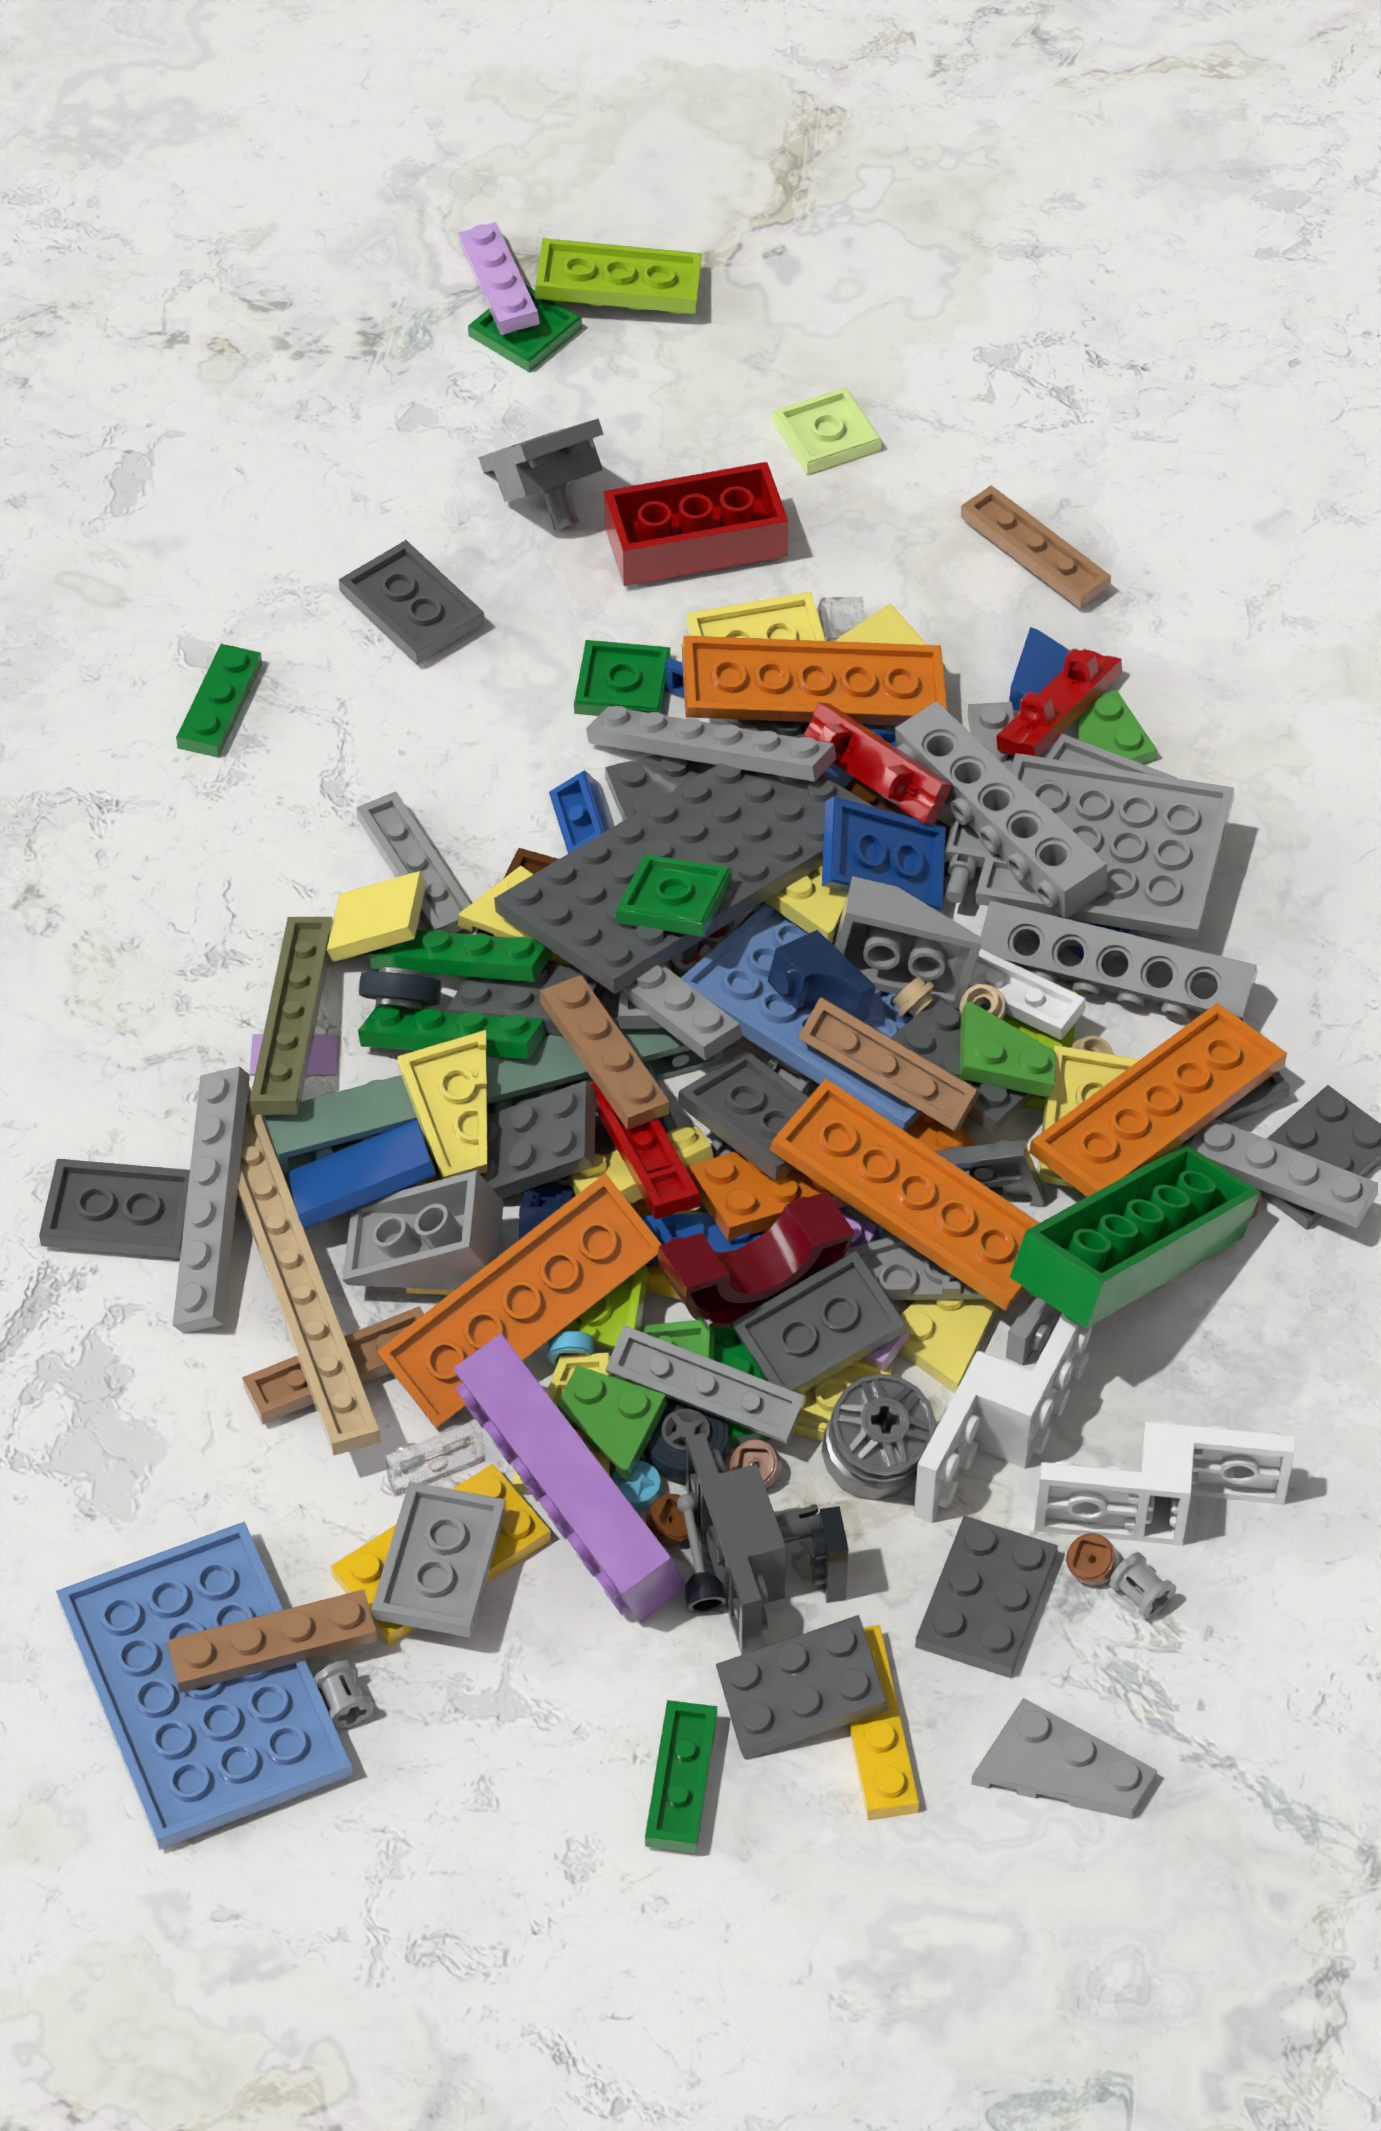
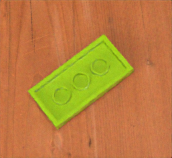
M542 238L535 285V299H544L551 302L586 303L592 306L627 307L632 310L668 311L673 314H696L702 253Z

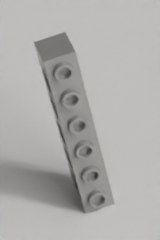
M934 702L895 727L896 748L952 784L945 803L950 807L957 821L963 825L968 824L978 834L980 841L988 851H996L1007 862L1010 871L1017 879H1025L1035 889L1038 898L1046 907H1053L1066 919L1107 891V863L939 702Z
M994 901L989 903L981 933V949L1053 983H1056V979L1074 983L1073 990L1094 996H1099L1100 990L1117 993L1118 1001L1133 1006L1143 1007L1145 1000L1162 1004V1012L1179 1017H1188L1189 1011L1203 1014L1213 1005L1219 1003L1245 1022L1258 973L1257 965ZM1033 935L1040 940L1038 950L1029 956L1017 953L1016 944L1018 940L1023 936ZM1068 946H1078L1084 950L1083 960L1076 966H1065L1059 961L1061 952ZM1119 956L1128 961V969L1122 976L1110 977L1103 972L1104 964L1111 957ZM1158 967L1169 969L1173 973L1170 984L1164 988L1152 987L1147 982V979L1153 969ZM1201 978H1210L1218 985L1216 993L1208 999L1197 998L1192 993L1194 983Z

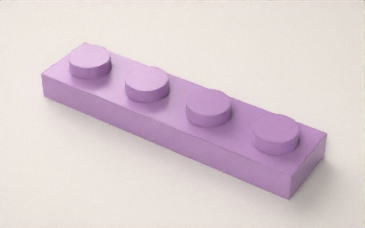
M497 223L477 225L469 230L459 232L458 235L463 252L500 334L504 335L540 324L537 309Z

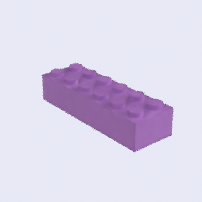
M502 1334L496 1336L453 1368L462 1382L455 1390L466 1404L465 1406L481 1428L486 1430L507 1463L513 1466L530 1494L537 1502L539 1501L563 1538L567 1539L576 1551V1555L589 1573L596 1577L603 1587L605 1594L621 1615L630 1610L640 1623L685 1590L686 1583L670 1555Z

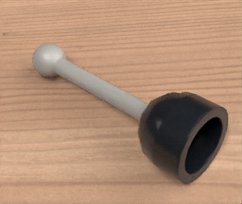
M683 1494L677 1500V1508L680 1512L684 1513L695 1568V1574L689 1578L685 1586L687 1609L693 1613L710 1612L723 1607L727 1603L725 1590L717 1576L705 1571L693 1513L697 1505L696 1499L690 1494Z

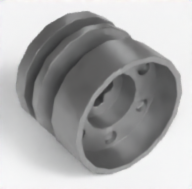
M881 1373L861 1377L845 1388L834 1406L831 1419L825 1429L821 1452L827 1472L839 1487L856 1497L878 1500L896 1496L914 1481L917 1476L918 1463L935 1432L936 1420L931 1403L917 1386L902 1377ZM875 1423H880V1424H882L883 1430L886 1431V1432H889V1433H888V1434L882 1433V1432H881V1427H880L879 1425H875Z

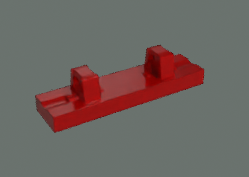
M1073 648L1065 656L1064 669L1039 694L1029 692L1021 699L1020 713L996 735L997 750L1012 755L1018 753L1040 757L1059 735L1122 674V659L1113 656H1103L1087 649L1081 651Z
M818 702L812 721L803 737H810L815 741L833 743L836 753L834 764L923 824L935 825L952 784L830 703Z
M591 1083L590 1085L596 1090V1112L654 1219L667 1217L678 1211H687L700 1207V1193L659 1119H654L627 1130L597 1085Z

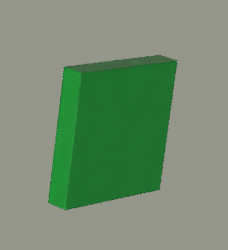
M526 285L537 309L540 324L501 335L490 309H488L468 325V336L527 372H531L582 329V318L555 302L535 299V290Z
M586 640L574 701V714L599 716L608 706H622L628 710L646 713H662L666 689L665 662L668 658H671V647Z
M645 854L615 910L616 923L704 937L732 882V868Z

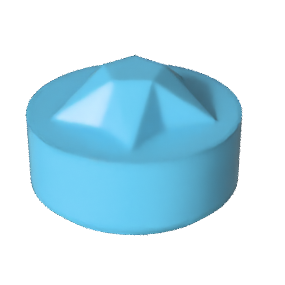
M566 1330L557 1333L546 1342L547 1359L556 1366L560 1356L580 1354L589 1356L595 1353L594 1339L589 1334L576 1330Z
M639 1461L630 1480L623 1479L616 1470L614 1471L612 1480L636 1512L649 1509L660 1497V1475L651 1464Z

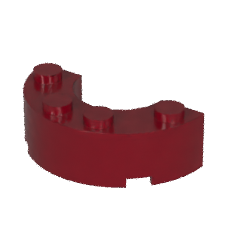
M826 1191L811 1197H800L786 1204L779 1219L767 1232L753 1242H749L736 1250L716 1252L702 1232L685 1238H674L660 1245L658 1262L665 1277L695 1320L702 1318L710 1327L729 1328L733 1327L731 1322L843 1258L852 1243L855 1232Z

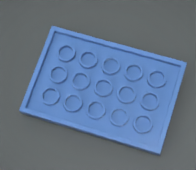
M767 903L681 977L683 981L740 1024L743 1037L818 1084L828 1079L903 1131L909 1129L924 1114L922 1111L798 1038L815 1007H801L796 1010L782 995L774 990L767 980L775 949L809 933ZM837 925V927H836V929H835V937H836V934H837L838 925ZM875 990L868 1018L864 1022L892 1037L914 1017L909 1012L902 1017L896 1013L899 1008L892 1002L897 996L896 994Z
M245 1521L56 1591L58 1602L159 1850L353 1775L350 1760L306 1660L182 1693L179 1691L167 1640L283 1610Z

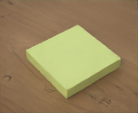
M847 387L772 411L773 424L806 475L882 451V439Z

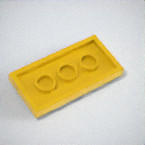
M493 1463L452 1489L506 1499V1513L486 1583L551 1541V1531ZM396 1525L330 1566L332 1577L346 1594L362 1589L365 1590L370 1611ZM373 1619L376 1631L388 1646L416 1628Z

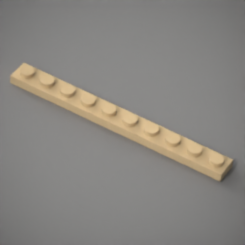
M249 1085L237 1190L246 1219L333 1456L380 1443L378 1425L302 1223L298 1217L261 1115H252L250 1107L251 1088Z

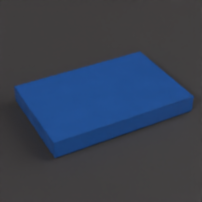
M834 796L825 801L821 886L848 893L852 876L899 887L938 912H942L946 827L937 824H923L915 818Z
M418 1119L290 1170L287 1174L298 1217L303 1228H309L434 1177L436 1172Z

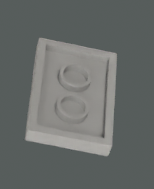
M409 1481L371 1608L372 1618L374 1620L471 1638L505 1517L506 1499Z

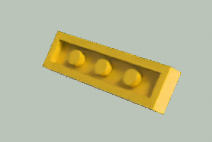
M880 1625L867 1626L864 1629L890 1710L847 1724L867 1821L918 1813L919 1808Z

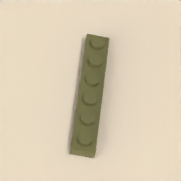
M332 917L287 918L250 1096L252 1115L299 1114L329 960V954L326 949L333 924Z

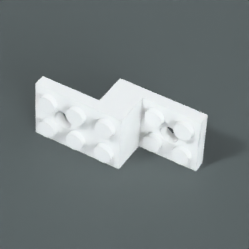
M1062 1313L1033 1371L977 1350L918 1463L915 1517L932 1523L940 1507L947 1509L950 1506L958 1486V1481L955 1478L960 1468L966 1471L969 1469L977 1450L1026 1469L1034 1452L1037 1454L1043 1452L1051 1432V1427L1047 1425L1052 1415L1058 1417L1062 1415L1070 1395V1390L1067 1389L1071 1378L1079 1380L1086 1367L1089 1353L1084 1350L1089 1341L1092 1326L1085 1329L1081 1325L1069 1321Z
M1170 1420L1160 1422L1145 1421L1138 1472L1128 1471L1118 1466L1096 1468L1078 1466L1068 1461L1056 1463L1041 1462L1034 1531L1081 1536L1088 1533H1096L1111 1539L1182 1546L1191 1496L1284 1505L1294 1457L1295 1436L1281 1435L1271 1430L1251 1432L1231 1430L1220 1425L1200 1427L1181 1425Z

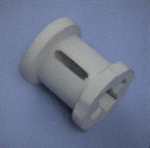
M1139 1552L1133 1553L1123 1560L1110 1577L1109 1585L1115 1591H1123L1139 1606V1614L1145 1619L1153 1618L1170 1603L1176 1592V1586L1169 1580L1163 1581L1146 1565V1558Z
M347 1660L327 1665L314 1677L319 1692L324 1694L331 1710L329 1715L337 1729L350 1728L360 1724L374 1710L371 1699L363 1696L358 1685L356 1665Z

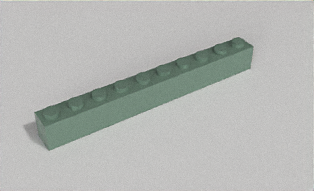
M619 1017L613 1018V1021L645 1067L651 1065L657 1081L724 1063V1049L705 1061L664 1028L620 1029ZM547 1034L530 1059L486 1056L487 1115L518 1105L520 1101L549 1094L583 1081L589 1083L593 1079L563 1036ZM401 1075L384 1080H373L365 1085L339 1092H328L320 1097L301 1101L298 1115H264L265 1128L285 1181L289 1180L287 1172L417 1119Z

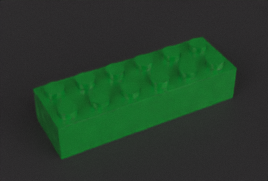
M1183 1144L1026 1230L1009 1278L1026 1288L1027 1292L1032 1296L1044 1300L1062 1312L1069 1321L1087 1329L1243 1238L1261 1192L1192 1147Z

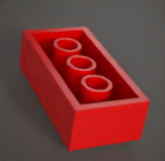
M768 462L604 491V526L623 586L788 556V518Z

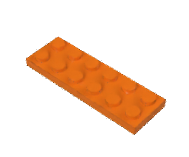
M683 636L681 647L686 718L811 722L818 702L830 703L860 724L900 725L936 701L947 710L941 645Z
M1216 1003L1032 1139L1029 1153L1088 1197L1176 1149L1284 1067L1287 1052L1219 1003Z
M825 1079L772 1140L769 1149L771 1152L1006 1311L1024 1289L1023 1286L1009 1277L1026 1230L1039 1224V1222L828 1079Z
M925 1113L905 1131L933 1151L946 1150L955 1146H976L962 1126L959 1132L954 1131ZM738 1151L690 1164L687 1167V1171L700 1193V1200L727 1241L734 1240L748 1233L754 1234L770 1229L779 1219L784 1206L800 1197H811L827 1191L838 1208L849 1205L796 1168L775 1181Z
M604 1173L377 1350L376 1353L434 1428L437 1429L466 1405L455 1390V1388L462 1384L453 1369L455 1366L499 1334L504 1336L522 1361L656 1257L659 1246L662 1244L608 1175Z

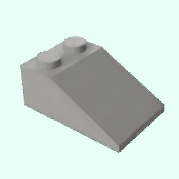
M852 876L834 941V946L876 986V990L898 995L917 976H920L926 984L931 981L935 986L929 992L934 999L939 997L956 1009H960V1001L968 990L982 944L980 936L899 887Z
M475 1170L401 1190L351 1210L343 1281L347 1285L456 1290L499 1256L504 1202L480 1173Z

